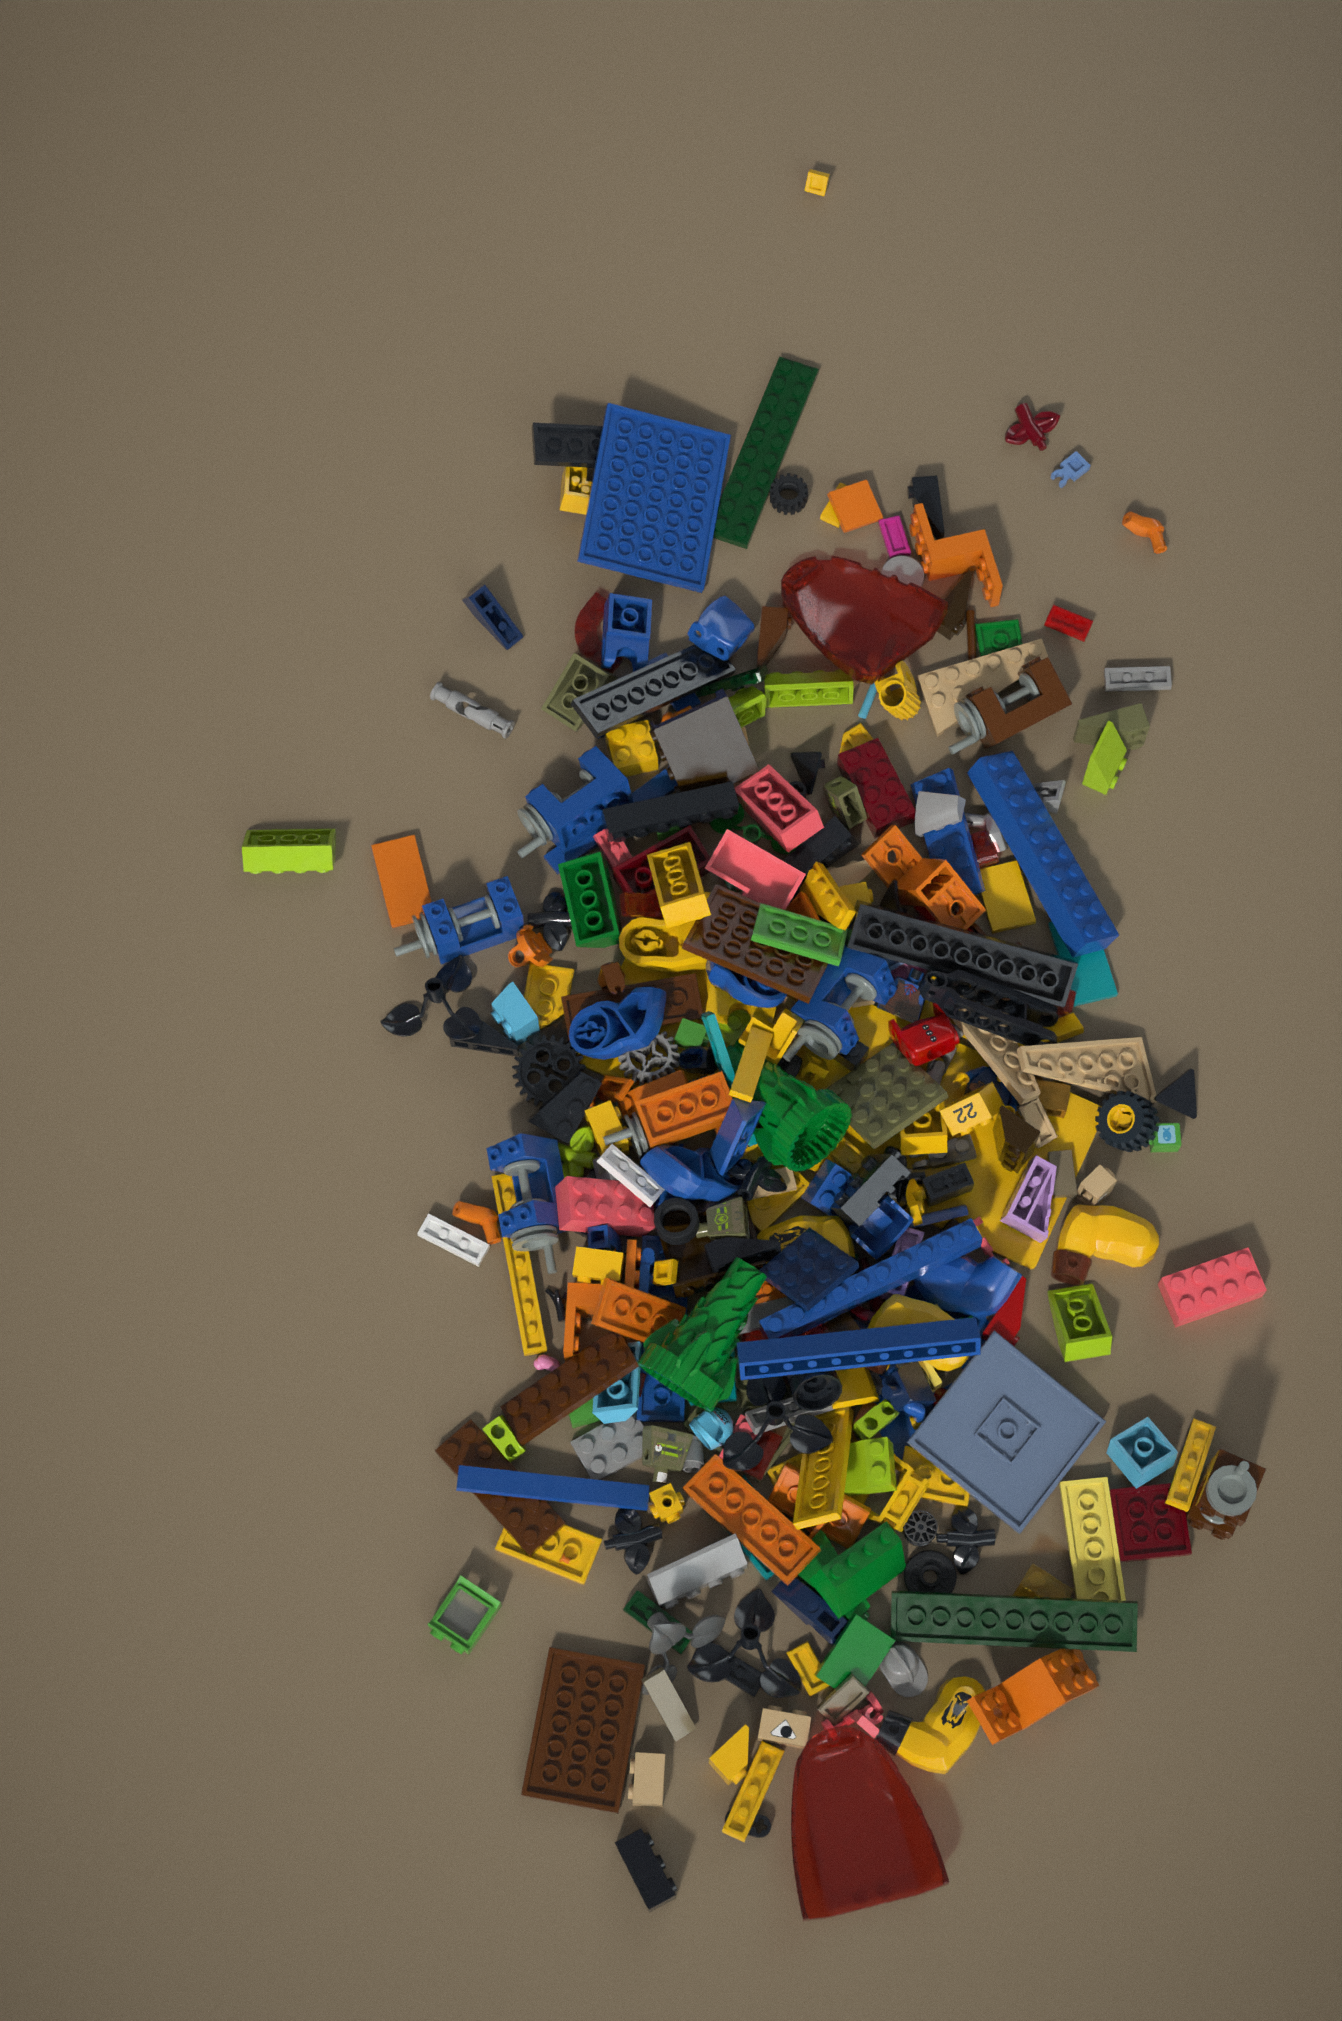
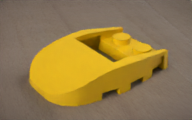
M894 1454L895 1470L901 1472L904 1476L897 1486V1491H894L882 1513L878 1515L871 1510L867 1519L881 1525L887 1521L892 1529L902 1532L905 1523L925 1490L929 1488L930 1483ZM870 1494L849 1497L864 1504Z

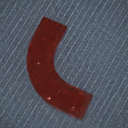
M595 592L580 611L576 619L574 632L580 654L601 666L602 643L598 639L597 629L603 621L604 605L607 599ZM616 657L612 668L606 670L613 674L623 662L622 657Z

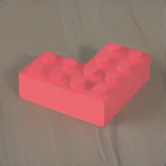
M728 829L705 867L706 870L743 890V896L786 910L806 875Z

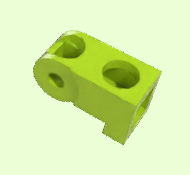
M884 1399L856 1421L852 1430L861 1440L873 1439L898 1416L899 1412L893 1408L887 1399Z
M499 1415L482 1428L509 1462H513L526 1451L525 1446L518 1442L504 1415Z

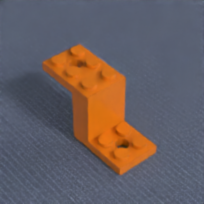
M923 503L914 505V511L911 514L912 524H909L911 536H915L917 542L915 543L916 553L921 555V566L924 574H927L928 580L932 581L967 573L969 570L971 572L976 571L979 582L982 581L984 586L982 588L984 599L988 600L990 607L999 606L1003 585L985 529L934 540Z
M891 825L861 854L887 888L892 880L897 881L898 897L901 905L925 907L936 922L967 930L986 911L947 860L922 858L896 825ZM891 850L896 854V859L892 863L889 862L887 857ZM955 902H957L960 907L959 912L956 915H954L951 910V907Z
M627 1239L625 1285L639 1290L640 1270H636V1267L640 1268L641 1248L637 1247V1240ZM568 1282L563 1349L565 1362L580 1352L579 1337L576 1336V1333H581V1318H593L602 1289L600 1284Z
M1059 1649L1039 1658L999 1685L973 1696L967 1702L991 1744L994 1745L1030 1727L1069 1701L1094 1690L1100 1685L1096 1680L1095 1673L1086 1664L1080 1649Z

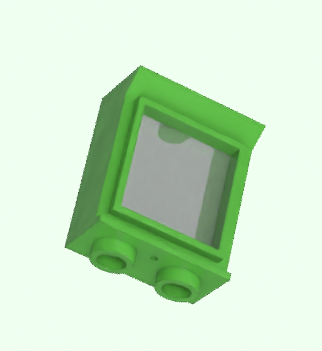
M460 1575L458 1581L427 1625L431 1629L430 1634L440 1641L445 1638L452 1643L450 1648L461 1655L463 1652L469 1655L502 1605L499 1600Z

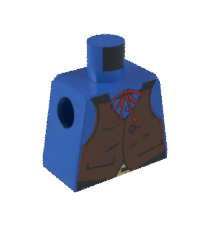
M912 968L907 980L897 976L894 980L897 986L894 996L889 999L886 1005L879 1003L877 1008L911 1023L920 1020L925 999L920 995L919 984L924 973Z

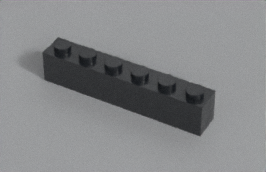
M731 781L602 809V821L608 842H622L630 837L642 838L653 832L665 833L673 827L686 828L699 822L702 824L710 823L718 818L729 819L738 814L739 803L733 782Z

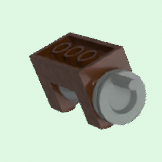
M1037 657L1023 665V670L1017 673L1021 689L1002 699L993 691L992 687L984 690L982 686L965 695L966 698L962 699L961 702H956L954 704L955 716L967 737L949 746L950 753L953 755L976 743L979 739L986 750L1072 705L1048 657L1043 660ZM1025 696L1029 700L1028 703L1007 713L1006 706Z
M1220 1449L1204 1468L1190 1509L1186 1514L1189 1525L1198 1530L1203 1528L1212 1532L1211 1535L1218 1539H1230L1237 1525L1242 1526L1246 1522L1251 1506L1256 1500V1494L1266 1468Z

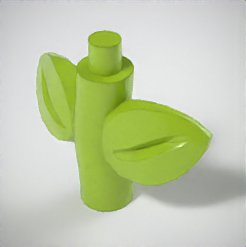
M583 1126L575 1131L569 1143L570 1147L558 1142L560 1158L564 1162L562 1165L564 1178L566 1176L583 1177L584 1167L594 1168L593 1159L597 1158V1154L590 1152L594 1146V1136L590 1126Z

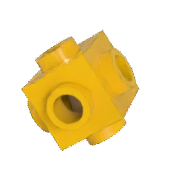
M671 1483L649 1493V1498L652 1502L649 1508L655 1519L659 1517L661 1523L667 1521L670 1524L681 1518L680 1514L683 1513L682 1506L685 1505V1502L680 1492L675 1493Z

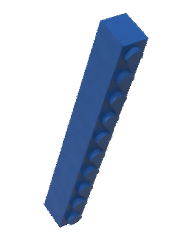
M972 1218L848 1277L809 1311L794 1303L759 1320V1329L765 1340L798 1336L981 1247L983 1238Z
M976 1317L738 1342L737 1355L740 1379L748 1380L981 1355V1338Z

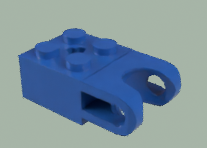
M609 594L604 605L601 668L611 669L616 657L621 656L631 661L633 672L648 665L652 615L651 599Z

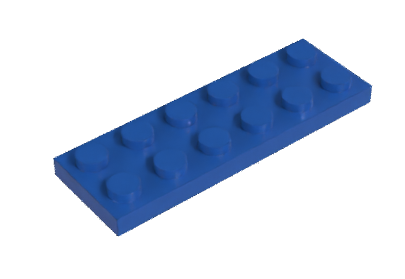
M951 768L910 784L915 804H917L919 791L960 796L954 772ZM964 812L961 822L954 825L948 824L938 831L932 830L924 833L930 859L947 860L974 895L985 891Z

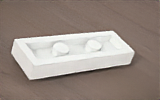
M613 1144L597 1160V1163L649 1207L665 1190Z
M429 1213L417 1233L419 1237L478 1267L490 1248V1245Z

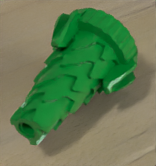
M738 1039L734 1045L726 1048L734 1074H736L745 1047L738 1042ZM765 1058L752 1098L754 1101L766 1103L759 1119V1123L763 1128H756L753 1134L766 1160L773 1165H784L789 1170L795 1172L805 1171L820 1163L841 1142L851 1122V1108L832 1090L819 1089L816 1091L812 1085L796 1079L791 1074L789 1075L777 1064L772 1065Z
M736 1257L720 1282L712 1288L705 1298L701 1297L689 1316L685 1314L680 1322L674 1318L653 1332L644 1341L645 1352L637 1364L646 1373L682 1398L703 1410L712 1412L718 1401L728 1399L731 1395L738 1359L730 1355L740 1341L738 1336L747 1324L748 1314L758 1300L755 1296L767 1276L754 1266Z

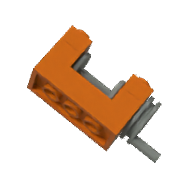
M723 1072L709 1075L634 1102L636 1113L633 1112L630 1119L628 1115L624 1116L627 1129L604 1136L605 1145L607 1146L631 1137L637 1157L642 1159V1153L646 1154L659 1145H673L674 1142L714 1129L717 1135L733 1099L729 1095L730 1090Z

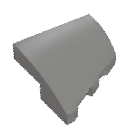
M919 791L915 814V835L923 837L924 833L929 831H938L948 824L954 825L961 822L966 799L959 795Z

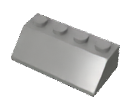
M733 1534L647 1574V1582L658 1606L661 1608L665 1606L666 1609H670L679 1604V1599L686 1596L688 1599H691L701 1594L700 1590L707 1586L712 1589L721 1585L724 1578L731 1576L733 1579L745 1573L744 1569L747 1568V1561L736 1534Z

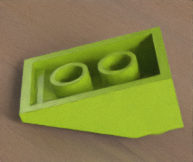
M1111 721L1107 722L1090 756L1082 785L1105 795L1109 788H1115L1119 779L1116 774L1118 770L1123 771L1128 760L1124 758L1127 749Z
M1087 1284L1047 1291L1058 1345L1064 1362L1110 1355L1112 1334L1094 1285Z
M882 1437L850 1443L844 1494L855 1496L897 1491L894 1450L890 1439Z

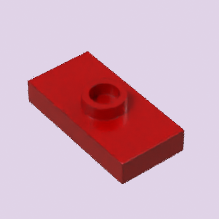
M1053 605L1044 626L1085 642L1093 620Z

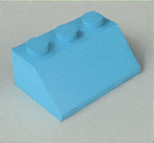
M640 1341L628 1343L636 1359L639 1361L642 1343ZM640 1366L593 1398L592 1413L604 1424L626 1421L638 1410Z

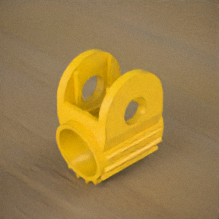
M900 661L895 665L897 674L885 678L880 671L873 673V680L879 693L878 699L883 708L895 718H899L901 721L903 719L908 721L909 718H914V715L918 714V710L921 709V701L919 699L920 696L917 695L916 684L909 667L904 661ZM899 684L902 687L891 691L890 685ZM904 697L901 703L897 705L898 701Z

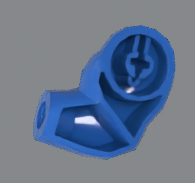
M707 960L706 972L712 985L728 992L733 998L746 1005L774 1008L781 1004L787 996L785 993Z
M663 1144L647 1152L640 1160L642 1168L663 1189L677 1198L686 1200L700 1199L718 1202L727 1197L737 1195L743 1180L730 1175L728 1171L723 1176L720 1175L709 1153V1148H698L692 1151L671 1144Z
M963 1255L913 1279V1282L919 1293L931 1304H938L940 1309L945 1311L961 1312L967 1316L972 1315V1317L980 1320L995 1314L1004 1305L1021 1279L1022 1274L994 1256L977 1263L968 1255Z

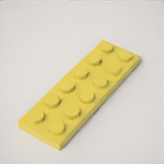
M1108 1477L1060 1482L1059 1488L1075 1598L1126 1601Z

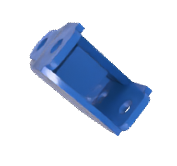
M722 596L712 602L703 611L699 620L691 625L688 636L690 637L689 640L700 649L726 661L747 641L755 627L754 623L737 604L728 597ZM696 630L701 633V636L696 633Z
M886 1194L879 1199L878 1203L880 1206L861 1226H848L850 1236L876 1260L899 1239L914 1220Z

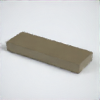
M663 1667L641 1679L675 1742L696 1730L692 1719Z

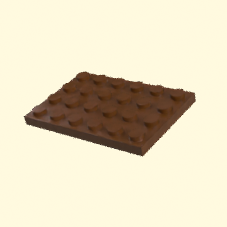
M715 884L707 899L711 915L695 921L683 943L682 949L809 1004L829 963L751 941L761 903Z
M549 1647L521 1796L619 1814L642 1687L641 1679H643L645 1671L644 1664Z

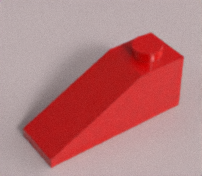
M1021 1277L1007 1301L984 1330L981 1338L987 1340L992 1332L996 1331L1015 1347L1020 1339L1017 1334L1021 1327L1026 1285L1025 1277Z

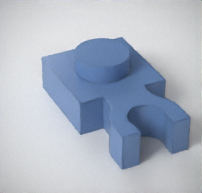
M1076 451L1061 462V469L1051 473L1050 478L1054 480L1057 477H1061L1063 480L1059 482V487L1063 488L1067 484L1068 479L1071 478L1073 481H1076L1090 470L1091 465Z

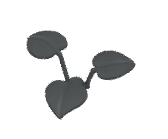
M662 1612L652 1615L647 1622L648 1627L652 1631L649 1649L653 1654H662L664 1663L663 1665L655 1666L648 1675L663 1667L672 1683L677 1675V1668L674 1665H669L666 1651L683 1637L692 1639L691 1646L694 1648H699L713 1642L724 1627L725 1616H707L701 1619L694 1626L692 1633L689 1634L686 1632L683 1624L669 1622ZM643 1684L642 1694L649 1695L648 1691L646 1690Z

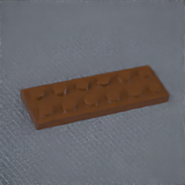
M696 973L625 985L623 992H621L620 987H616L617 994L611 993L607 988L562 996L561 1000L568 1039L571 1023L581 1010L596 1002H620L627 994L638 987H654L662 989L667 993L661 1026L681 1023L682 1018L690 1021L702 1019L703 1010Z
M610 1331L500 1407L518 1442L523 1446L639 1367L637 1364L638 1360L625 1337Z
M472 1420L468 1421L435 1450V1453L457 1477L459 1465L518 1471ZM471 1492L529 1557L566 1525L563 1519L545 1500Z

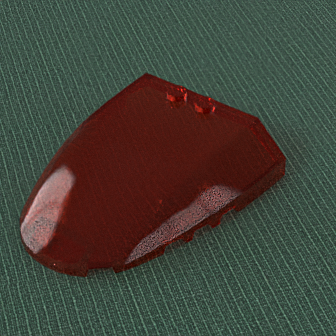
M816 556L803 559L790 567L781 580L783 602L811 643L828 660L852 679L871 685L896 667L895 665L898 662L904 661L931 641L948 612V602L912 582L907 585L899 581L896 575L891 577L883 575L878 568H874L872 571L863 568L860 562L837 556H831L830 560H817Z
M834 1727L813 1736L806 1743L796 1762L791 1803L793 1870L802 1920L828 1919L923 1895L948 1885L949 1878L932 1830L929 1828L923 1811L917 1803L910 1786L906 1783L897 1765L885 1748L876 1739L853 1727Z

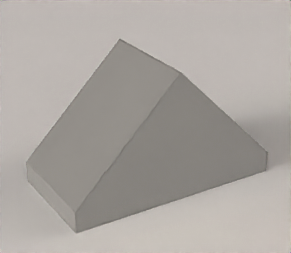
M1064 780L1032 784L1048 812L1057 814L1066 783Z

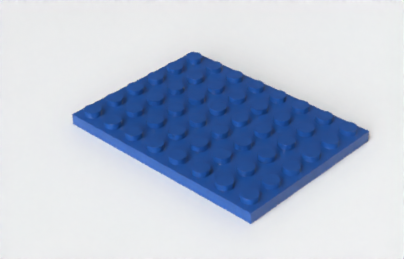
M607 403L577 562L702 593L706 581L731 435Z

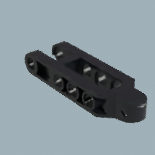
M960 969L949 974L930 971L919 984L922 998L938 1004L947 1017L1025 1046L1057 1044L1055 1032L1043 1028L1054 1026L1058 1021V1009L1053 1004ZM967 982L969 985H962L960 983ZM982 990H988V991H990V992H988V993H983V992H981V991H982ZM1002 998H1009L1011 1000L1005 1001ZM963 1008L967 1009V1011H959L958 1009ZM1044 1013H1049V1014H1051V1015H1050V1016H1044V1015H1042V1014H1044ZM985 1016L988 1017V1019H981L979 1017ZM1001 1024H1007L1008 1026H1007V1027H1003V1026H1000V1025H1001ZM1046 1039L1050 1040V1042H1042L1041 1040Z

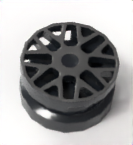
M919 1510L912 1512L903 1527L905 1539L913 1546H927L937 1534V1521L927 1511Z

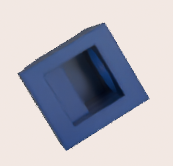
M609 1225L588 1227V1248L621 1252L620 1236Z

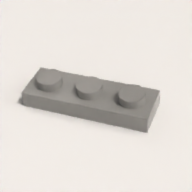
M1170 666L1104 668L1105 692L1171 690Z

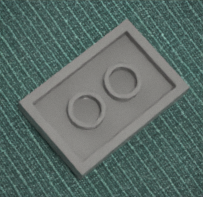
M635 1412L626 1421L603 1423L570 1443L589 1478L603 1480L642 1458L644 1426L640 1420H637Z

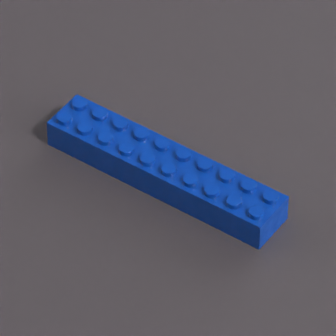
M1013 751L980 757L967 774L1071 956L1077 957L1106 949L1119 936V933Z

